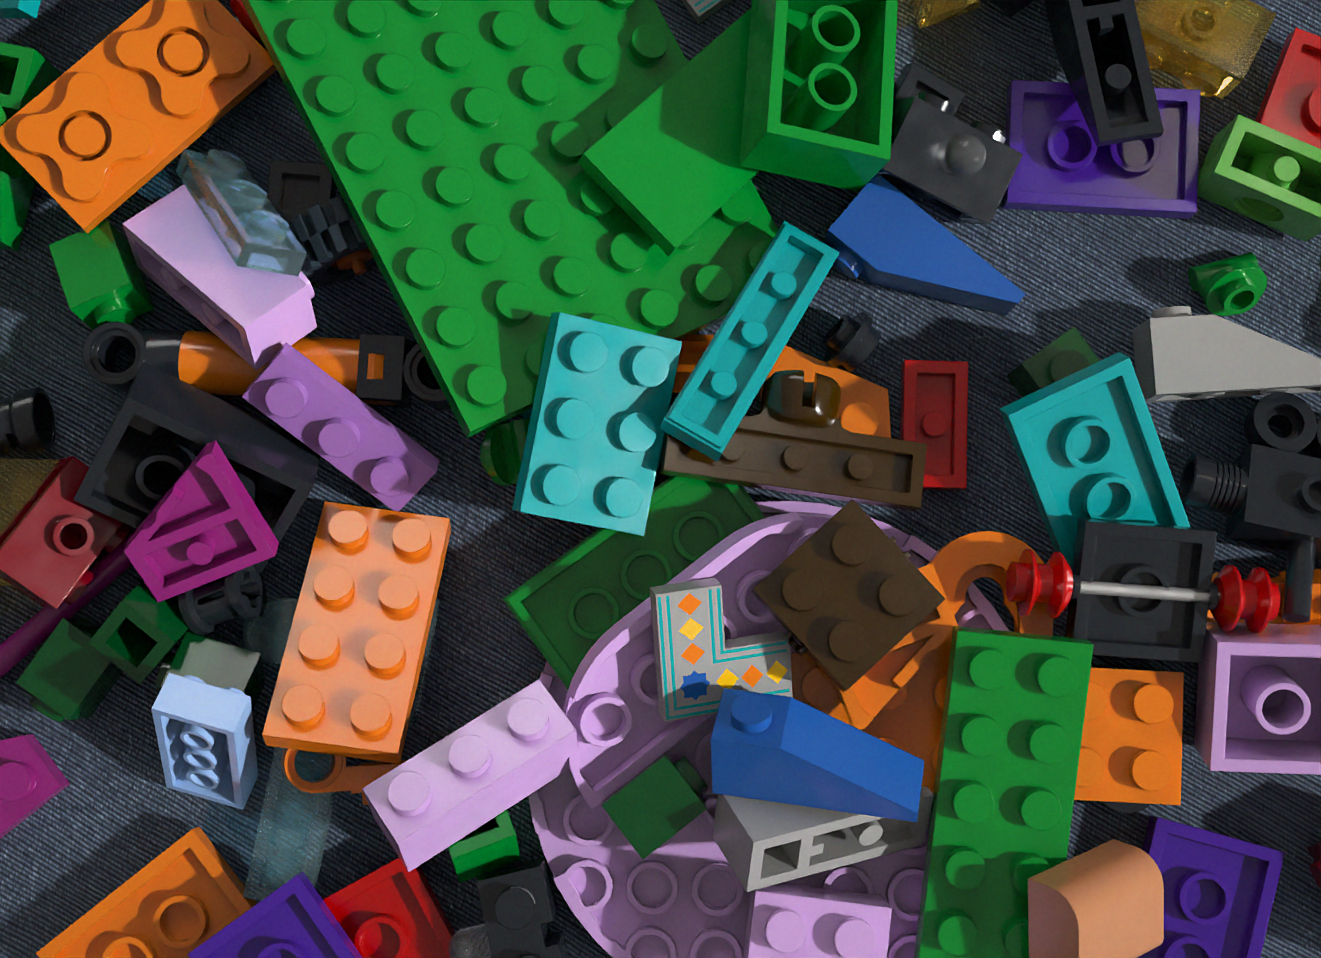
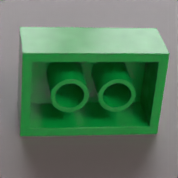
M752 0L739 166L859 192L890 161L898 0Z

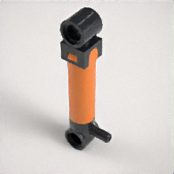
M121 322L104 323L94 329L86 339L83 348L84 365L89 374L99 382L125 393L129 390L143 362L209 394L243 396L248 385L268 364L267 362L258 370L254 369L213 332L134 328L129 324ZM360 334V339L304 336L291 345L369 406L411 408L413 392L429 407L440 410L451 409L442 389L426 387L424 377L429 364L419 345H413L406 336ZM133 344L136 353L134 363L126 371L117 373L114 363L117 353L123 347Z

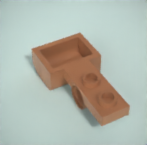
M1112 839L1028 878L1029 958H1138L1160 946L1164 940V884L1161 872L1155 861L1142 849Z

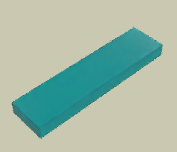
M784 221L673 402L659 429L718 462L840 252Z

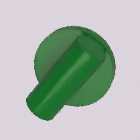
M1253 252L1194 266L1188 270V278L1192 289L1200 293L1208 310L1219 316L1237 315L1250 310L1256 305L1267 286V277L1258 265L1257 258Z
M530 418L510 421V423L502 422L488 428L480 447V460L484 470L498 485L509 486L517 484Z

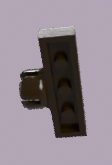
M784 370L774 372L763 383L760 411L756 416L743 417L718 462L665 432L660 474L848 502L853 499L856 503L914 511L921 508L927 444L853 433L842 428L838 418L841 388L837 381L831 377L815 373L814 382H804V371Z

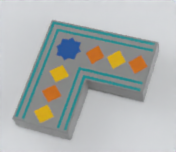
M716 578L650 587L658 710L664 722L717 714L723 688L793 698L790 645L783 637L785 633L778 631L725 640L722 585Z

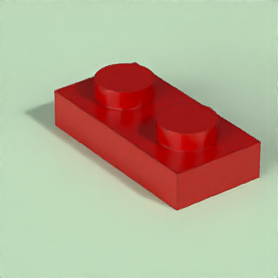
M904 360L901 364L900 440L927 444L923 489L964 490L967 486L968 362Z

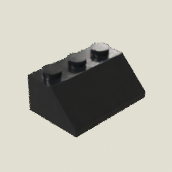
M143 362L73 500L137 529L206 444L216 440L280 543L314 486L320 455L289 432ZM270 559L252 565L259 575H261Z

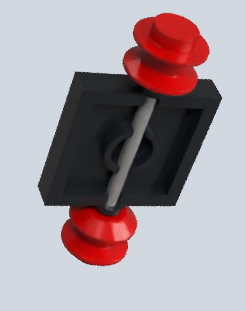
M1078 518L1072 570L1061 552H1053L1047 564L1037 563L1033 551L1025 549L1019 558V562L1012 561L1009 564L1006 575L1008 601L1016 602L1017 610L1021 616L1029 615L1034 604L1037 603L1045 605L1050 618H1057L1068 605L1065 637L1089 640L1094 644L1092 655L1202 663L1208 610L1211 611L1217 625L1223 631L1233 630L1239 619H1244L1245 625L1251 633H1261L1266 628L1268 622L1273 621L1277 617L1280 607L1278 585L1271 581L1268 572L1262 567L1253 568L1248 574L1247 579H1241L1240 572L1234 565H1226L1211 583L1217 531L1208 528Z

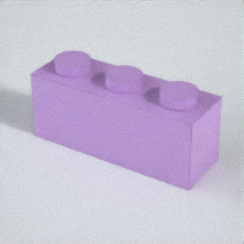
M183 184L122 223L137 267L254 369L258 370L269 362L286 342L289 345H293L317 328L311 302L315 294L311 283L303 272L293 265L289 267L284 266L272 256L265 242L254 232L244 233L232 223L224 208L213 199L205 201L186 184Z
M538 679L362 789L375 821L407 871L410 872L569 770L568 757L578 750L576 729Z

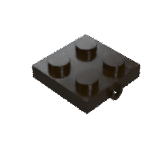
M853 499L751 591L786 629L787 633L783 637L800 656L807 652L842 692L847 691L945 600L941 593L908 559L911 556L909 552H904L897 546L895 537L892 536L889 539ZM793 636L800 642L801 645H799V644L796 642V640L793 638Z

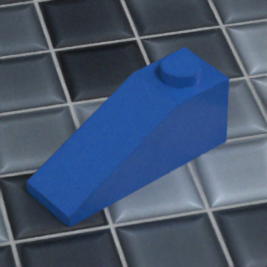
M878 173L865 185L831 225L823 241L824 244L840 252L833 264L840 272L851 279H856L860 275L873 285L1004 316L1026 294Z
M723 688L711 736L712 793L917 822L925 760L792 697Z

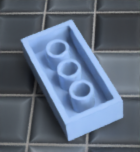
M169 673L151 708L166 788L243 810L258 777L251 696H247L239 689L233 687L220 688L206 684L195 676L185 675L182 677Z

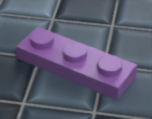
M287 342L248 385L242 398L393 511H400L437 472L440 462L438 458Z

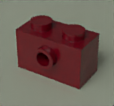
M75 456L59 459L0 534V577L46 608L57 609L63 601L68 605L75 602L93 579L94 574L88 570L93 561L103 549L108 553L112 552L124 540L132 528L130 525L73 500L89 468Z

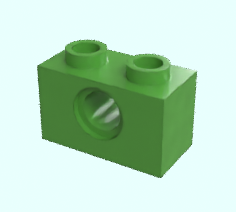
M1238 114L1214 136L1198 173L1197 196L1307 242L1321 233V149Z

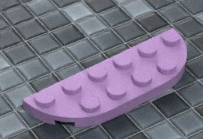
M797 512L775 515L750 523L720 541L665 585L716 578L722 585L725 640L783 631L786 634V629L751 591L833 516ZM650 597L615 623L596 641L579 664L567 691L563 713L576 729L578 750L568 757V765L582 797L593 810L713 715L664 722L659 715ZM793 636V638L796 640V642H797L799 645H801L800 642ZM790 646V653H792L794 649Z

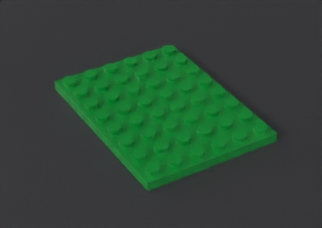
M241 0L466 438L532 409L551 313L562 312L680 341L725 319L778 232L773 219L752 180H750L668 257L578 164L584 152L688 63L654 0Z

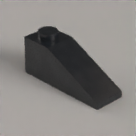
M1044 0L1056 55L1096 146L1160 137L1164 129L1134 0Z

